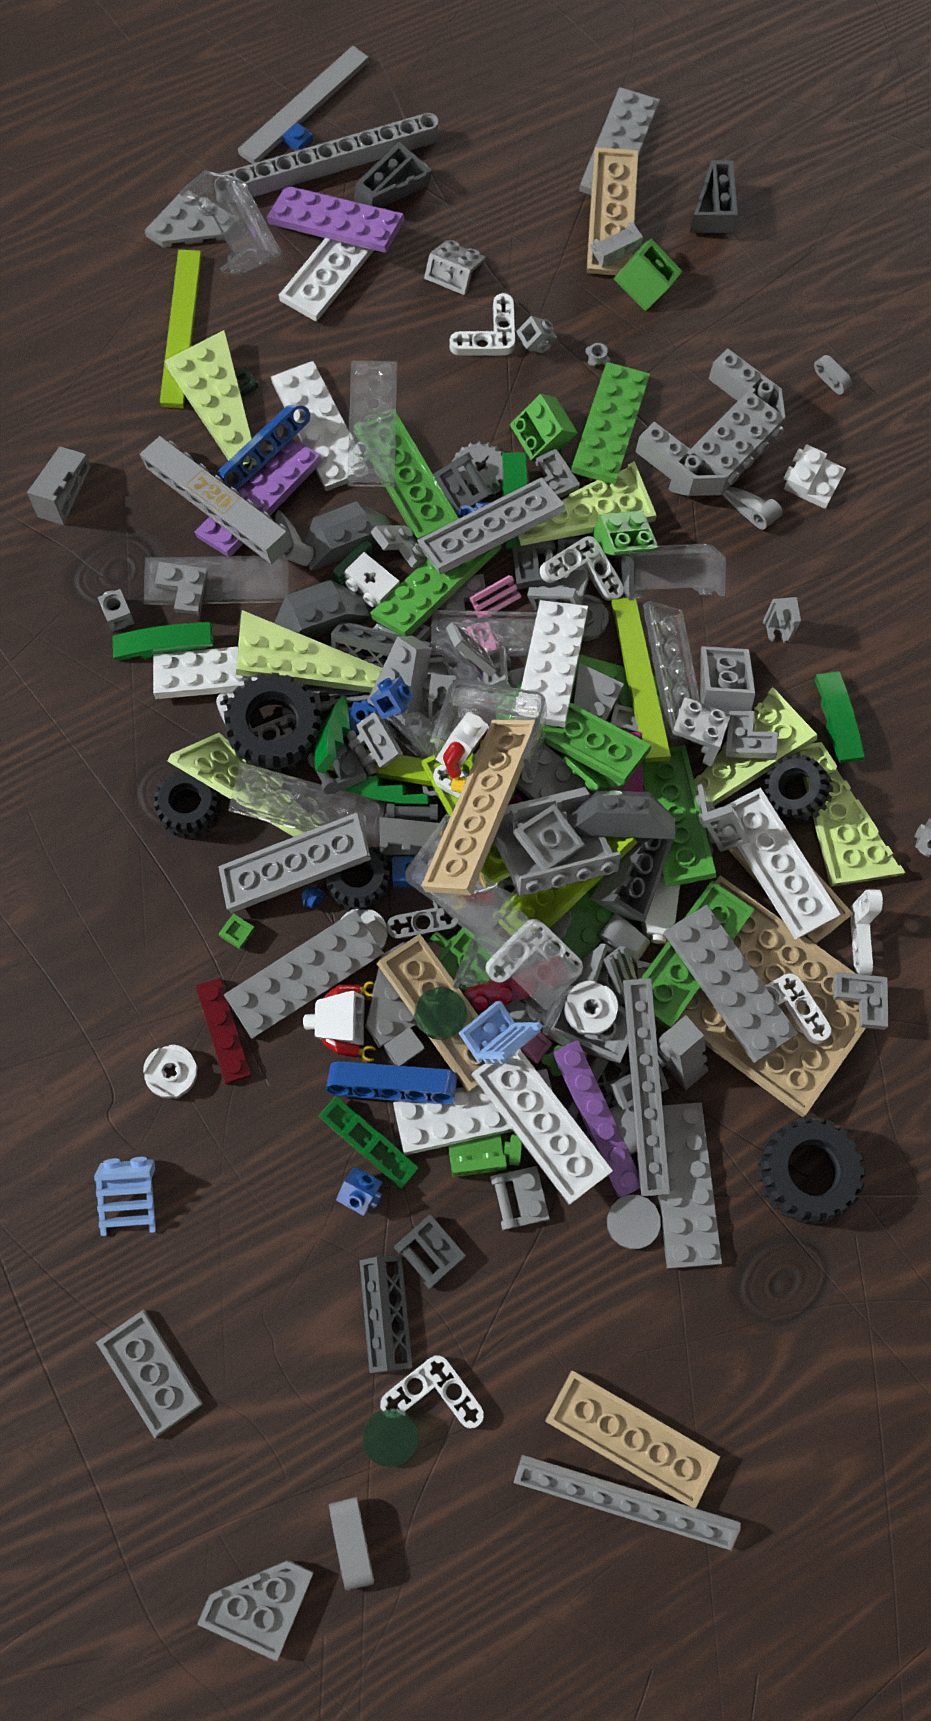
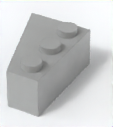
M59 446L27 492L37 517L61 525L65 524L90 469L86 454Z
M414 636L397 637L367 700L368 703L373 705L370 697L377 691V685L387 678L394 680L402 677L405 684L409 686L414 698L407 705L408 709L398 716L394 714L390 718L403 727L415 726L420 723L418 714L420 702H423L424 698L422 689L424 679H427L431 648Z
M579 663L573 704L607 721L622 692L624 683Z
M380 817V852L384 855V860L392 862V857L422 856V862H429L437 850L434 842L442 838L448 822L432 823Z
M685 1015L665 1032L657 1042L660 1067H665L685 1091L708 1072V1067L704 1065L707 1057L705 1055L702 1056V1053L706 1050L704 1035Z

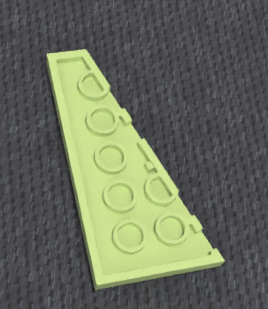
M223 330L165 360V366L229 461L251 440V435L225 331ZM248 456L243 461L245 469L250 465Z
M634 461L628 464L626 469L619 472L616 485L596 480L569 494L568 498L562 500L565 505V512L518 535L521 546L592 533L600 514L643 510L647 521L653 522L656 519V513Z
M242 610L236 675L257 678L258 674L264 673L265 677H272L273 672L279 673L280 678H285L286 674L292 676L295 683L301 681L308 685L372 692L381 673V667Z
M773 687L768 692L765 700L762 703L759 702L754 708V732H778L777 758H727L726 742L722 746V751L716 756L712 766H708L701 775L694 779L697 795H699L697 785L703 784L714 806L775 767L773 764L777 761L782 763L783 757L787 756L790 758L792 754H796L817 740V734Z
M220 733L176 751L168 759L169 763L293 837L321 826L256 766L251 768L246 765L244 759L240 760L236 756L235 750L231 748L229 741Z
M811 743L797 752L800 757L807 755L810 759H815L827 771L832 780L830 784L833 786V792H829L832 796L831 802L826 801L827 809L825 811L819 810L820 815L815 818L813 816L830 887L902 876L905 873L904 869L893 858V852L889 846L884 844L878 834L879 830L859 799L856 800L850 791V785L841 777L836 769L837 765L823 743ZM803 777L806 792H808L811 784L810 778Z

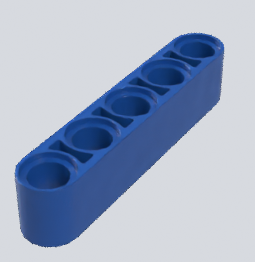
M297 404L286 406L219 469L217 476L223 480L228 488L239 489L309 423L311 418L309 409L306 406ZM298 409L300 412V418L298 419V421H295L293 415L294 412ZM282 425L283 434L278 437L277 428ZM263 441H265L267 444V448L265 452L262 453L260 450V445ZM248 456L250 465L245 469L243 461ZM232 472L234 479L232 483L228 484L226 477Z
M338 1061L330 1064L326 1091L332 1095L342 1097L451 1104L455 1098L457 1074L446 1069Z

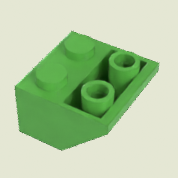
M650 239L636 250L614 280L646 311L673 284L682 270Z
M541 393L510 424L532 461L554 449H562L578 434L557 398Z
M643 510L599 515L592 533L604 553L620 555L658 550V545Z

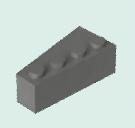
M634 837L638 843L620 859L617 872L604 875L591 899L624 919L645 921L673 839Z

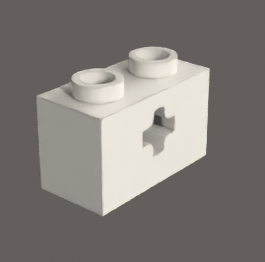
M365 552L345 570L346 586L351 591H357L362 595L364 601L371 607H377L399 586V580Z

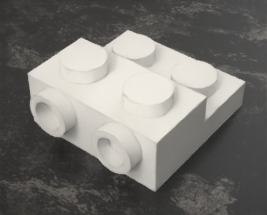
M806 444L804 450L798 449L793 459V462L796 463L795 467L789 466L783 478L787 480L784 490L826 509L846 468L825 459L827 453Z

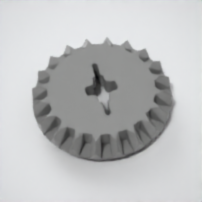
M479 441L477 444L470 443L467 447H462L455 454L452 462L470 452L476 469L477 466L486 464L485 470L482 469L479 474L487 488L490 487L493 494L503 489L502 453H505V451H501L498 446L490 445L489 442L481 444ZM461 466L458 468L472 495L478 494L479 491L465 467Z

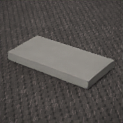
M142 1310L96 1342L154 1438L159 1437L203 1405L200 1397L145 1310Z

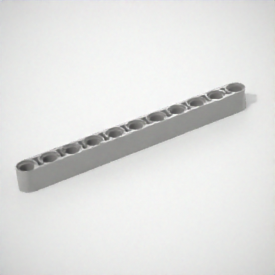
M425 113L220 173L213 178L215 198L220 204H231L282 189L285 186H292L380 160L398 142L409 151L431 145L438 140V118L432 113Z

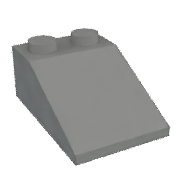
M701 646L700 702L727 713L730 711H752L755 688L749 649Z
M568 984L548 1027L547 1038L563 1046L578 1040L583 1053L620 1063L628 1046L626 1009L618 1005L616 1019L606 1031L596 1035L580 1034L569 1024L565 1016V1001L574 987ZM590 1001L586 1002L585 1012H590L591 1015L596 1014L595 1010L598 1008V1005H592Z

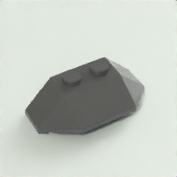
M356 501L313 518L304 542L314 549L313 559L308 565L311 572L378 546L379 543L370 532L375 526H391L392 524L388 516Z
M329 580L286 595L274 624L314 639L331 633L340 621L357 624L371 619L362 596Z
M596 791L571 813L570 825L578 835L675 838V818L650 792Z

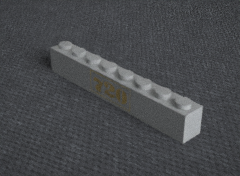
M159 436L140 453L149 471L270 564H273L292 546L288 536L290 533L281 523L277 525L265 511L260 512L251 500H244L235 488H228L219 476H212L203 464H196L187 452H180L172 441L167 442Z

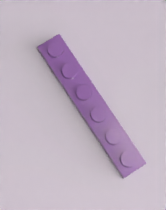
M574 1040L552 1051L597 1151L613 1170L608 1176L617 1196L622 1198L641 1188L640 1175L578 1040Z

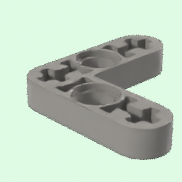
M431 858L427 864V871L433 858ZM432 893L434 908L391 917L386 924L388 934L395 939H404L419 934L424 935L455 928L460 921L459 912L452 913L451 910L458 908L457 902L453 901L454 906H448L450 914H455V918L451 920L452 924L447 925L446 921L441 920V917L445 916L444 907L439 909L438 904L450 903L448 901L456 894H450L448 899L441 900L437 897L436 893ZM422 915L430 918V926L425 930L419 929L416 925L417 918ZM412 917L411 924L414 932L410 933L409 927L401 929V934H397L395 930H392V926L396 924L395 921L399 920L401 924H408L407 918Z

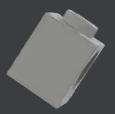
M121 589L107 591L102 596L97 597L112 632L134 624ZM116 606H119V607H120L119 609H117V610H115V611H111V609H112L113 607H116Z

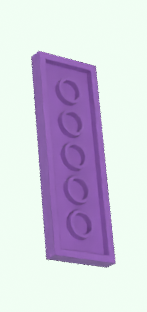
M285 186L267 215L268 224L384 253L389 249L405 221L402 213L290 186Z
M291 439L237 491L244 500H251L260 512L265 511L271 515L323 460L320 454ZM210 517L194 532L198 539L229 558L243 545L242 541Z

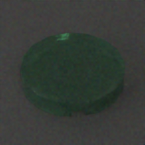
M436 987L429 989L420 996L415 1005L414 1017L419 1029L426 1033L428 1037L445 1040L452 1038L462 1030L467 1019V1009L464 1000L458 993L450 988Z
M390 1408V1410L384 1411L382 1409L375 1412L367 1420L363 1429L362 1444L368 1457L381 1466L396 1467L404 1464L414 1455L418 1446V1431L415 1421L408 1413L397 1408Z

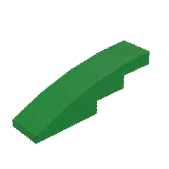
M526 452L502 453L503 497L527 485ZM518 536L505 542L506 550H513V546L521 545Z
M210 622L158 626L112 636L113 658L117 661L136 656L147 659L153 657V654L196 651L213 646L212 623Z
M840 672L816 674L815 683L821 695L820 705L827 720L826 730L839 763L863 761L864 752L858 726Z
M341 695L326 716L317 738L315 771L325 774L337 758L336 753L343 745V738L350 731L347 697L345 695Z
M378 776L367 777L366 780L343 789L358 796L386 803L412 806H430V804H433L432 795H408V787L404 785L383 786V778Z
M337 1096L318 1115L323 1122L399 1188H402L417 1171L418 1167Z

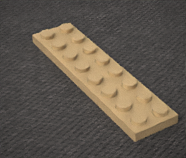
M492 720L421 885L425 892L459 895L472 894L540 728L536 720Z

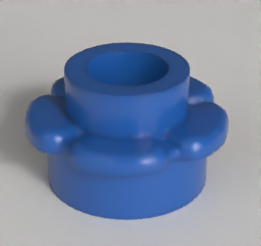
M319 885L314 887L308 886L304 890L301 897L304 906L315 909L321 903L324 892L319 889Z

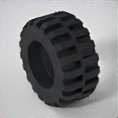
M272 672V677H265L263 673L257 675V680L252 681L251 678L245 680L243 688L238 686L233 691L234 697L228 699L226 704L227 711L224 713L228 741L231 748L235 750L236 756L240 760L244 759L246 765L254 768L255 765L258 766L262 772H267L268 768L274 769V773L282 772L281 768L288 767V770L296 768L295 763L298 761L304 763L308 758L307 754L314 752L316 748V741L321 727L320 710L318 703L315 702L313 693L306 691L304 683L301 681L295 683L294 677L287 674L285 678H280L279 673ZM281 705L295 714L297 724L292 734L285 739L274 742L264 741L256 737L250 730L249 722L252 715L264 706Z
M811 1117L808 1120L801 1118L786 1124L769 1137V1141L761 1149L763 1152L762 1156L758 1158L757 1166L760 1167V1172L757 1175L758 1181L763 1182L764 1187L761 1189L763 1195L769 1196L771 1199L769 1204L774 1209L779 1208L782 1211V1216L787 1219L795 1218V1222L799 1223L810 1222L811 1224H817L844 1214L850 1206L855 1205L858 1201L857 1195L863 1192L865 1185L861 1182L862 1178L866 1176V1168L861 1167V1161L865 1159L863 1153H857L855 1146L858 1145L854 1138L849 1140L845 1136L848 1131L843 1127L835 1128L834 1122L829 1120L821 1122L819 1118ZM802 1146L814 1147L824 1153L829 1159L833 1168V1183L826 1193L811 1196L799 1190L792 1182L788 1171V1161L790 1155L797 1148Z

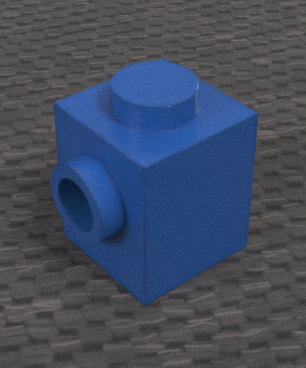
M422 856L392 857L393 889L422 887L423 879L427 873V864H423Z

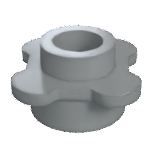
M595 343L586 348L585 352L589 357L588 364L590 366L606 365V362H610V357L607 356V346L602 343Z

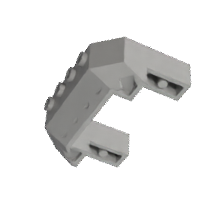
M728 348L713 362L709 380L738 402L691 449L655 422L639 436L636 453L671 479L669 490L673 493L686 496L721 495L730 485L736 482L739 476L752 465L759 455L765 452L768 446L784 430L782 425L785 420L782 389Z

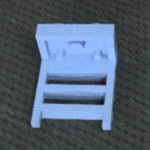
M496 1001L462 1029L459 1035L478 1063L484 1060L485 1063L490 1061L496 1063L499 1061L500 1064H503L536 1036L543 1026L540 1022L515 1023L502 1002Z
M135 1157L130 1161L120 1162L119 1159H108L100 1163L94 1178L97 1188V1211L99 1212L101 1236L107 1235V1227L149 1224L150 1232H156L152 1176L155 1171L154 1159L147 1160L146 1157ZM147 1193V1200L104 1203V1196ZM148 1209V1215L106 1218L105 1215L107 1211Z

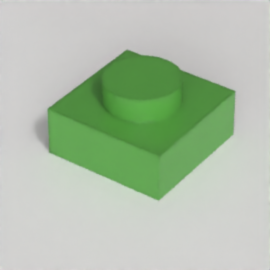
M233 913L219 932V936L241 950L255 931V928Z
M511 1135L510 1142L505 1141L504 1146L505 1158H508V1165L519 1166L522 1141L517 1135Z

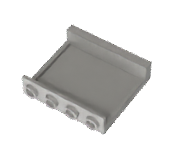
M586 787L507 806L494 842L520 896L534 894L554 887L558 888L577 881H586L589 878L601 875H610L618 871L621 857L620 852L613 853L604 836L578 835L586 845L582 850L555 868L541 871L525 848L517 844L509 827L511 808L555 797H560L562 801L561 812L567 813V821L570 824L571 813L589 799Z

